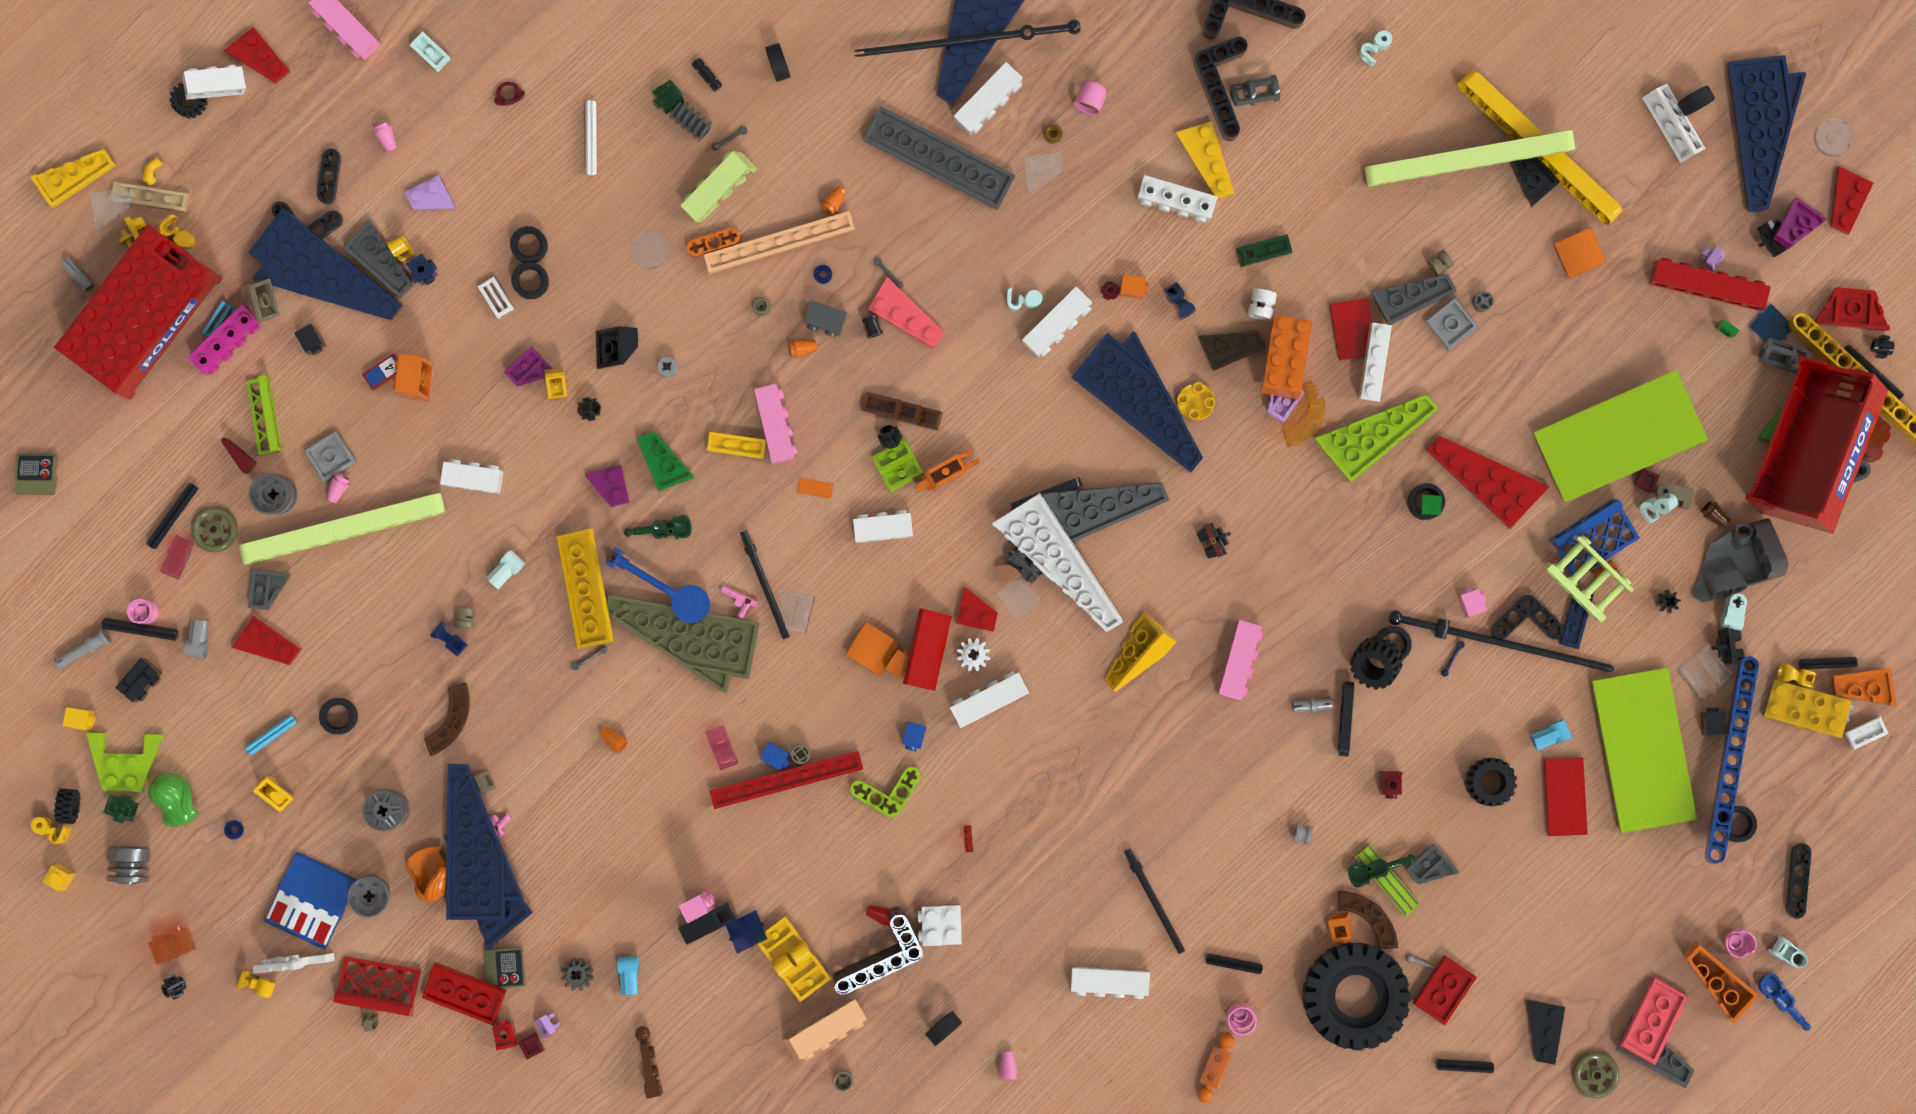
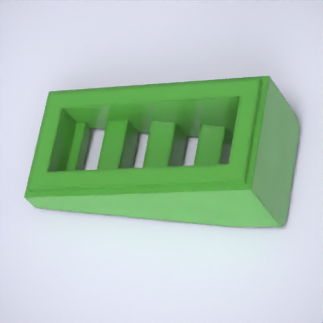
M1783 407L1779 409L1759 434L1758 440L1770 443Z

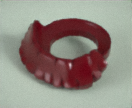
M504 82L496 91L494 103L500 106L513 105L524 98L525 91L521 90L514 82ZM505 86H513L515 88L514 97L506 100L501 96V90Z

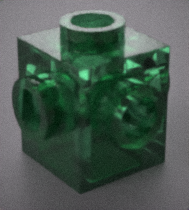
M671 79L652 91L654 100H652L653 104L665 114L673 111L679 103H685L681 91Z
M109 794L103 813L112 816V820L119 823H124V821L133 822L139 803L132 801L133 797L121 794V796Z

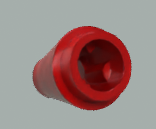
M874 905L868 906L866 916L885 927L886 925L891 927L888 919V911L891 908Z

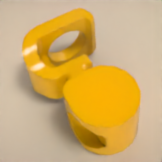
M169 215L161 222L159 226L160 232L167 237H173L174 242L183 249L193 248L196 241L192 234L187 231H180L177 226L172 230H168L179 219L175 215Z
M400 235L395 240L387 242L390 251L394 257H397L399 262L414 255L405 236ZM407 250H409V252H408V254H407L406 256H404V257L399 256L400 254H402V253L406 252Z
M1780 664L1776 680L1785 682L1793 680L1796 681L1798 686L1813 689L1816 673L1805 669L1797 671L1792 665Z
M36 817L31 822L33 832L39 835L49 834L48 839L51 844L65 843L72 830L70 825H64L59 837H57L58 828L53 827V822L50 818Z
M243 970L236 989L249 986V988L255 989V994L271 998L276 982L264 977L256 979L248 970Z

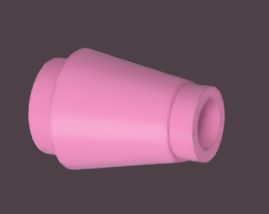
M388 122L373 128L375 131L374 135L386 152L397 148L392 127L388 125Z
M339 473L332 476L326 499L337 503L349 487L350 479Z
M1002 1052L999 1070L1001 1080L1017 1079L1018 1071L1013 1052Z

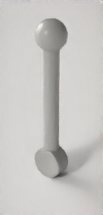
M1412 955L1406 957L1407 962H1415L1431 969L1436 968L1434 965L1415 959Z

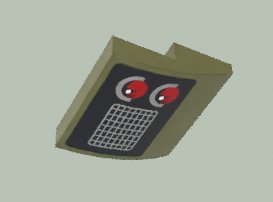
M17 454L15 473L16 495H55L57 455Z
M523 947L484 950L486 982L501 988L526 986Z

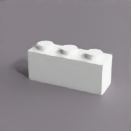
M228 65L225 68L212 66L207 67L205 70L190 68L183 72L182 80L186 100L243 95L245 93L246 86L242 66Z
M450 459L449 462H443L440 485L500 494L503 471L498 470L499 466L487 465V468L480 467L479 463L468 462V465H463L459 460Z
M906 510L895 511V515H888L887 512L876 513V517H869L868 514L857 515V519H853L856 543L913 537L911 513H907Z

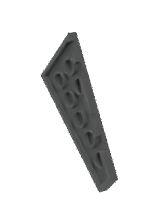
M1162 482L1042 493L1044 500L1072 542L1169 501Z

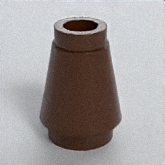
M1709 501L1701 510L1704 518L1722 528H1725L1731 521L1716 502Z

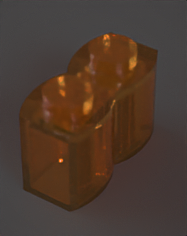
M181 926L170 930L171 934L164 936L162 933L152 937L153 941L149 942L148 945L156 965L196 949L188 928L182 929Z

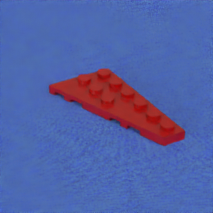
M1438 436L1426 449L1438 463L1509 529L1549 488V486L1442 436Z

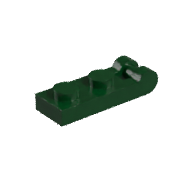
M1288 234L1236 248L1237 255L1240 256L1241 261L1239 263L1241 268L1293 253ZM1252 251L1253 257L1248 258L1246 252Z

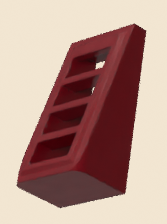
M225 437L221 439L222 444L241 472L248 474L257 464L256 461L230 439Z

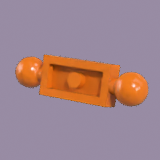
M1223 1033L1220 1036V1048L1213 1046L1199 1081L1205 1084V1087L1198 1091V1099L1203 1103H1208L1212 1100V1088L1219 1090L1233 1053L1227 1050L1235 1042L1233 1035L1230 1033Z

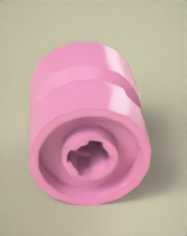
M135 599L127 607V615L134 623L148 625L154 623L159 617V607L151 600Z

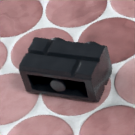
M140 658L118 683L116 689L131 702H141L148 695L146 691L151 686L154 687L161 680L159 676L162 672L146 658Z

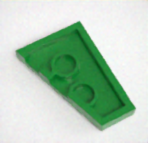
M655 431L637 438L658 492L694 478Z

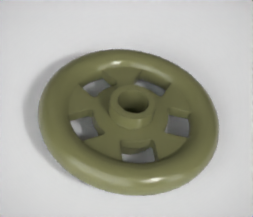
M206 508L199 512L193 520L191 527L192 537L201 549L208 552H221L230 547L237 536L236 520L224 508ZM215 514L222 516L221 522L213 520ZM204 518L209 521L205 528L200 525ZM224 525H229V533H224ZM213 526L217 528L215 533L211 532ZM204 532L209 537L207 541H204L200 536ZM221 537L223 542L215 545L214 539Z
M1590 1052L1580 1057L1573 1069V1080L1575 1086L1583 1095L1595 1099L1603 1098L1610 1095L1617 1087L1619 1069L1616 1062L1609 1055L1602 1052ZM1596 1060L1597 1065L1589 1068L1588 1061ZM1605 1063L1610 1067L1607 1073L1602 1068V1065ZM1581 1071H1587V1079H1581ZM1595 1072H1599L1600 1074L1598 1079L1594 1078ZM1606 1077L1611 1080L1607 1087L1602 1085ZM1590 1083L1597 1085L1596 1091L1588 1089Z

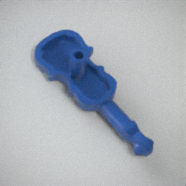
M1773 973L1763 976L1758 983L1759 991L1767 999L1771 998L1780 1011H1787L1796 1023L1802 1025L1804 1031H1809L1811 1029L1810 1024L1793 1007L1795 999L1782 987L1783 982Z

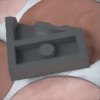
M252 570L248 608L269 610L291 574Z
M1432 844L1414 863H1411L1405 869L1417 884L1459 873L1435 844Z

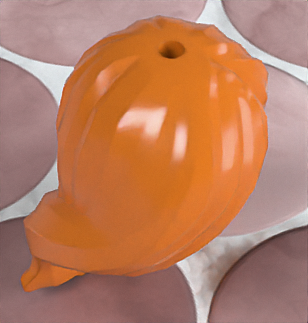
M441 846L422 848L415 851L406 860V871L414 881L416 896L425 902L438 901L446 893L447 861L440 853Z

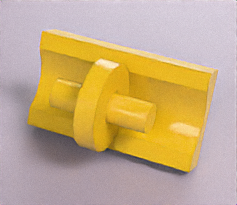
M130 217L124 219L131 233L128 234L126 229L121 231L123 237L119 239V242L122 245L127 244L130 248L133 244L132 241L136 240L139 236L137 231L146 227L142 217L132 220Z

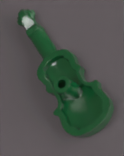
M686 515L673 516V519L670 521L665 519L655 520L652 526L636 527L633 529L626 528L624 535L629 537L631 535L652 533L656 539L667 538L670 535L675 536L676 539L687 538L691 535L692 524L690 518Z
M1409 854L1405 858L1388 863L1380 858L1371 861L1368 865L1360 862L1349 867L1348 877L1354 887L1360 888L1364 885H1369L1371 879L1386 877L1391 869L1404 866L1407 863H1414L1415 857Z

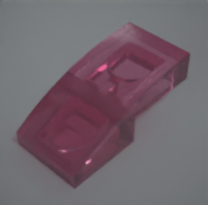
M175 535L160 572L179 580L194 542Z
M724 725L707 731L706 735L720 771L738 764Z

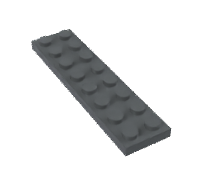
M881 106L863 138L864 142L996 210L999 209L1016 176Z

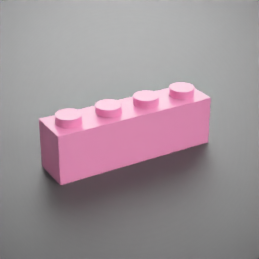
M310 0L308 2L312 7L310 11L317 18L322 17L325 20L323 24L331 32L335 30L339 34L337 38L343 45L348 43L352 47L349 51L357 59L361 56L365 61L381 46L338 0Z
M772 384L754 389L772 464L795 460L794 455L798 453L795 443H791L790 436H793L791 424L787 425L785 419L789 415L787 407L782 406L781 399H784L782 387L778 388L777 384Z
M1242 620L1237 621L1217 695L1241 701L1242 697H1246L1248 687L1245 685L1247 679H1251L1253 668L1250 667L1252 660L1256 661L1258 655L1256 645L1257 642H1261L1264 631H1261L1262 626Z
M706 890L679 905V908L688 924L713 910L716 900L713 894H708Z

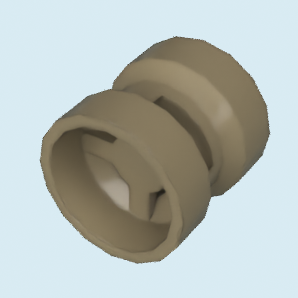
M1444 250L1440 251L1435 258L1432 257L1427 260L1430 270L1436 276L1442 274L1445 268L1449 269L1454 265L1451 257Z
M456 608L457 620L455 621V627L474 628L473 616H475V609Z
M798 745L792 749L791 757L795 763L804 764L810 760L811 751L805 745Z
M844 1069L838 1071L833 1080L835 1088L839 1091L850 1089L853 1083L851 1072Z

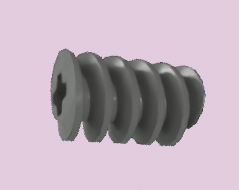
M689 102L685 104L679 103L671 112L670 119H675L676 124L681 123V128H687V133H693L692 137L694 139L698 138V142H700L710 131L712 122L710 121L705 124V116L699 119L701 112L693 114L695 107L687 109Z

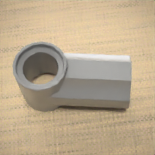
M191 619L189 639H187L184 647L185 656L206 658L208 653L207 635L209 621Z

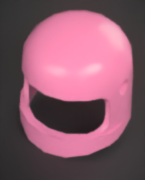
M1093 80L1083 82L1074 100V106L1084 114H1099L1106 97L1105 87ZM1079 102L1089 104L1095 107L1096 109L1088 108L1080 104Z
M1237 1002L1228 1009V1024L1236 1035H1249L1255 1030L1257 1018L1250 1005L1244 1002ZM1253 1021H1254L1253 1026H1252L1251 1029H1249L1248 1031H1245V1032H1239V1031H1237V1029L1242 1030V1029L1248 1028L1249 1026H1251V1024H1252Z

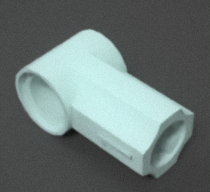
M510 550L502 557L500 564L486 578L493 586L500 589L512 575L517 574L523 568L525 562Z

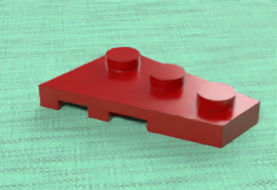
M254 27L224 50L227 54L275 84L290 73Z
M1839 166L1836 171L1837 181L1834 189L1835 198L1832 206L1830 227L1848 235L1864 205L1873 182Z
M253 616L231 647L287 665H291L302 650L256 616Z

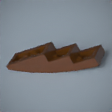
M869 392L865 394L861 409L871 414L936 431L939 429L943 412Z

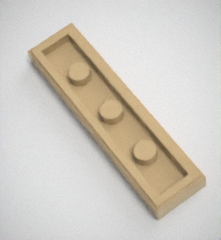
M113 181L110 200L186 213L190 194Z

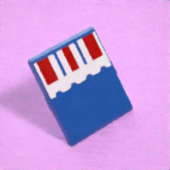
M296 852L283 881L279 885L275 899L264 922L325 950L339 921L344 915L348 903V891L357 879Z

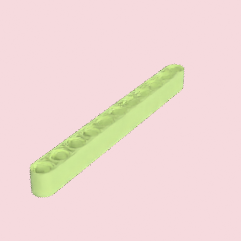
M1573 130L1372 165L1364 167L1367 187L1563 153L1576 150Z
M438 493L239 545L243 565L440 515L446 511L442 495Z

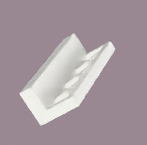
M1668 84L1658 87L1642 97L1680 163L1706 149L1687 116L1683 114L1678 106V101Z

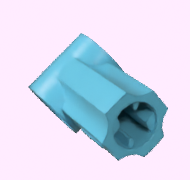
M1565 719L1530 735L1536 750L1572 738Z
M638 956L618 957L617 967L618 974H620L621 995L638 994Z

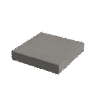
M1453 298L1424 321L1447 351L1479 327L1456 298Z
M337 430L304 450L323 483L331 480L332 476H335L336 473L340 474L357 463Z

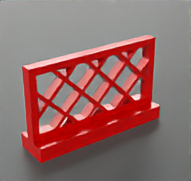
M345 956L333 1002L412 1017L421 970ZM348 962H355L360 969L350 975L347 971ZM372 965L376 967L379 973L369 979L364 970ZM389 969H394L398 976L388 982L383 973ZM362 972L367 981L357 986L353 977ZM408 972L416 973L414 982L407 986L402 976ZM381 975L386 984L376 990L371 981ZM400 978L405 988L395 993L390 984ZM351 980L355 989L349 993L342 992L343 984ZM369 983L375 992L369 996H364L360 989ZM389 987L393 996L387 1000L382 999L379 992ZM406 990L411 995L409 1004L402 1003L398 998V995Z

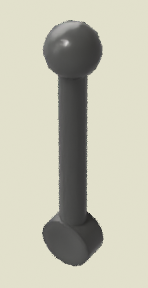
M741 127L737 133L719 143H713L712 149L718 150L719 146L737 136L747 134V128Z
M875 258L874 264L880 266L896 283V286L901 289L903 282L898 281L882 264L880 258Z
M601 646L597 652L578 663H573L572 669L578 670L582 664L601 653H606L607 647Z

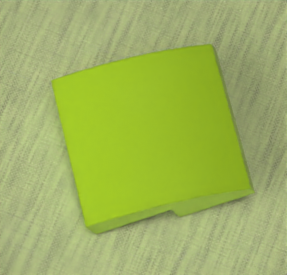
M906 439L900 441V444L895 448H887L871 456L890 493L924 475Z

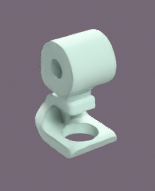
M1380 31L1374 37L1372 44L1365 43L1361 46L1358 54L1359 58L1369 67L1374 66L1376 60L1366 51L1376 54L1378 50H1386L1392 42L1390 32Z
M1010 288L1007 291V308L1010 311L1019 310L1022 304L1028 309H1036L1042 303L1041 293L1037 290H1031L1025 297L1019 295L1017 302L1011 304L1013 289Z
M1666 493L1658 499L1649 498L1641 504L1639 509L1646 522L1653 523L1660 518L1659 513L1667 514L1678 505V500L1674 494ZM1647 509L1652 511L1653 518L1648 516Z

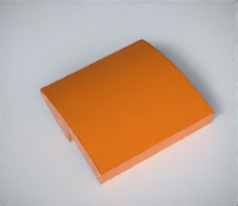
M1592 228L1554 243L1569 278L1607 263Z
M864 622L845 655L880 676L900 643L867 622Z

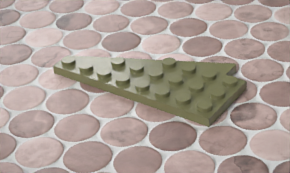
M608 594L607 608L611 618L721 692L727 693L730 676L749 679L759 622L708 613L701 621L686 623L675 616L672 606Z

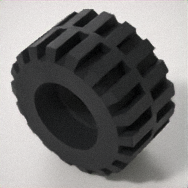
M1372 636L1370 639H1364L1359 644L1351 657L1350 665L1352 667L1350 670L1351 673H1355L1353 677L1355 680L1359 679L1361 685L1364 683L1367 688L1373 687L1374 690H1378L1379 687L1384 689L1386 686H1390L1403 666V657L1400 656V649H1396L1397 645L1390 643L1391 640H1383L1381 636L1376 639L1375 636ZM1369 658L1378 659L1384 665V668L1374 666Z
M1483 758L1469 767L1470 771L1466 773V790L1470 793V797L1479 804L1492 807L1501 806L1504 802L1511 800L1510 797L1515 794L1514 789L1517 788V784H1515L1517 776H1514V769L1510 768V764L1501 759ZM1490 770L1497 772L1501 778L1500 788L1492 794L1486 793L1481 786L1482 776Z

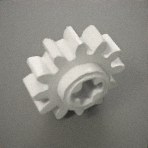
M968 638L969 644L966 645L962 642L963 650H957L958 653L962 654L957 660H963L964 662L961 667L968 665V671H971L972 667L979 671V665L986 667L983 661L990 660L988 656H985V653L990 652V649L984 650L983 647H985L986 642H983L981 645L978 644L979 638L975 640V643H972V640ZM972 649H975V652H979L976 660L968 657Z

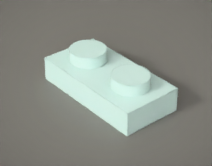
M423 31L410 44L437 72L451 60Z

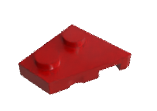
M964 588L956 624L994 632L998 612L969 589Z

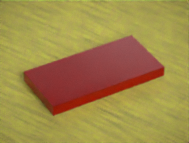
M919 608L903 684L932 691L936 690L952 616Z
M1583 757L1544 759L1548 836L1588 835Z
M435 962L422 998L494 1026L507 990Z

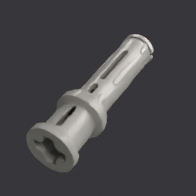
M102 628L96 635L85 638L84 643L54 659V663L61 670L90 652H97L98 648L103 645L111 644L112 640L107 631Z

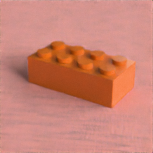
M1274 314L1271 321L1260 393L1298 400L1302 390L1312 321Z

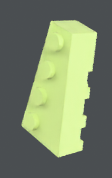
M732 151L725 154L722 158L723 162L719 166H714L709 171L710 175L698 182L696 185L697 189L693 193H688L683 198L684 202L680 206L696 222H702L719 206L720 203L718 201L720 199L723 201L732 194L733 187H737L745 182L746 174L750 171L754 173L758 169L742 152Z

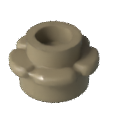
M759 297L753 302L752 309L756 315H767L770 312L771 304L769 300Z
M372 1013L364 1016L362 1020L364 1031H375L379 1018Z

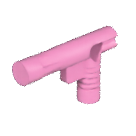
M723 585L720 591L736 599L734 605L741 608L737 614L738 618L744 619L749 606L756 608L758 604L757 600ZM745 599H749L751 602L745 604Z
M508 813L501 819L496 815L491 817L494 826L499 827L497 831L499 838L505 834L501 828L512 818Z

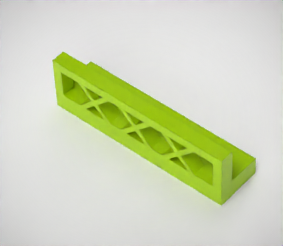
M266 375L257 376L258 379L246 381L259 456L282 452L270 377ZM259 383V396L253 393L252 384ZM259 400L262 401V415L256 411L255 407ZM262 419L265 420L267 431L265 433L259 430V423ZM267 437L270 449L263 451L262 442Z

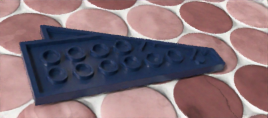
M955 0L948 38L1004 32L1025 0ZM998 40L946 46L937 96L953 106Z
M1786 55L1727 63L1748 213L1767 211L1769 209L1806 77V72L1788 74Z
M282 208L248 252L263 264L252 278L254 281L270 278L272 286L388 320H392L403 306L402 303L285 208Z
M1133 331L1123 344L1107 333L1071 378L1191 473L1203 459V456L1136 332Z

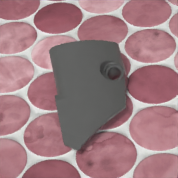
M1766 518L1750 524L1745 522L1739 523L1735 530L1710 543L1692 597L1704 603L1739 593L1748 586L1785 576L1788 569V559L1771 520ZM1739 532H1743L1747 536H1741Z

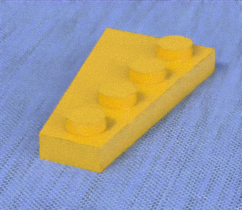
M1212 121L1175 132V135L1203 177L1212 195L1217 196V200L1234 195Z
M103 149L81 157L79 160L70 161L63 166L55 169L51 168L44 173L35 174L30 177L50 207L54 209L116 167L107 151Z

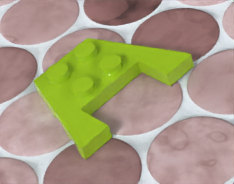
M87 733V739L102 791L143 792L164 734H144L143 754L105 753L106 733Z

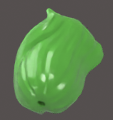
M163 773L157 776L153 783L150 784L148 789L149 799L162 812L165 825L169 827L184 826L199 815V812L194 809L192 804L190 786L179 775Z

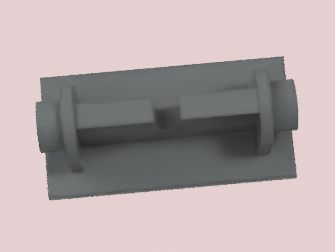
M1017 546L1011 549L1005 556L1006 561L1012 567L1018 569L1021 566L1023 568L1020 571L1021 576L1031 584L1043 573L1033 564V561L1018 550Z

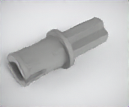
M67 257L62 261L61 266L69 273L71 280H75L84 292L93 288L94 283L89 280L84 274V270L80 269L71 258Z

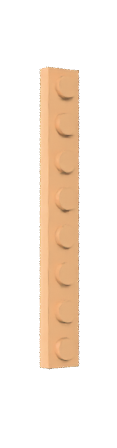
M850 211L704 254L709 274L848 233L854 231L855 227Z

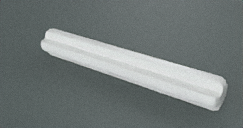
M588 100L585 102L586 174L593 176L597 174L596 102Z

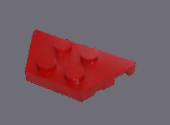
M1836 287L1815 320L1818 325L1881 331L1890 330V325L1885 320L1883 308L1879 304V298L1874 290Z

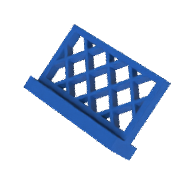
M1612 499L1549 540L1563 559L1566 554L1562 547L1567 544H1573L1574 546L1577 544L1576 541L1575 543L1572 542L1574 535L1590 534V547H1592L1594 536L1603 537L1601 549L1592 548L1599 550V555L1606 560L1640 539L1625 514L1620 500ZM1617 512L1622 517L1620 525L1611 523L1613 515ZM1600 523L1607 524L1604 536L1595 534L1596 526ZM1610 525L1619 527L1617 539L1608 537ZM1623 528L1628 529L1633 536L1627 541L1620 540ZM1607 539L1616 541L1615 547L1611 551L1604 550ZM1587 551L1585 559L1575 557L1567 565L1572 576L1576 572L1573 568L1574 560H1582L1585 563L1590 555ZM1596 562L1589 570L1597 566L1599 563Z

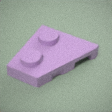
M439 175L405 192L413 210L456 209Z
M1301 390L1298 400L1269 395L1267 414L1284 424L1305 392Z

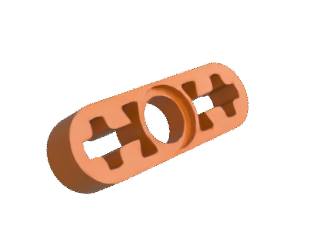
M728 228L690 240L686 247L687 252L690 256L698 258L704 256V254L738 245L741 236L737 229ZM729 233L737 235L734 238V242L728 239L725 240L726 245H723L720 235H723V238H728ZM711 238L719 240V245L716 248H711L708 245ZM705 240V246L708 250L704 251V247L698 249V253L690 251L693 248V244L702 246L701 241Z

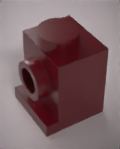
M1380 771V794L1385 795L1386 799H1397V795H1402L1401 771ZM1391 781L1395 783V788L1393 789L1389 787Z

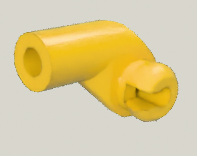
M157 157L143 169L142 180L147 185H153L156 182L153 176L154 171L162 165V162Z

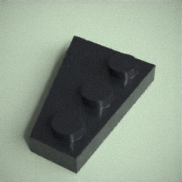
M1538 157L1510 162L1531 208L1560 183L1541 160H1538Z
M1526 999L1534 1059L1538 1062L1555 1065L1565 1007Z

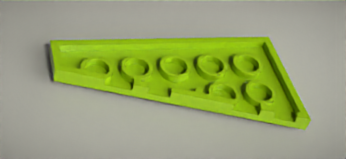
M1426 394L1316 437L1314 440L1351 483L1439 410V408Z

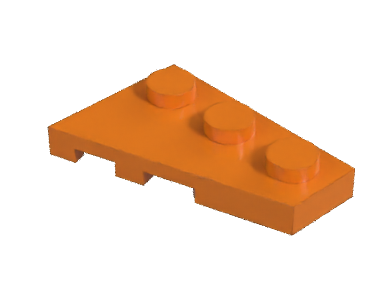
M1891 668L1831 676L1835 696L1897 706Z

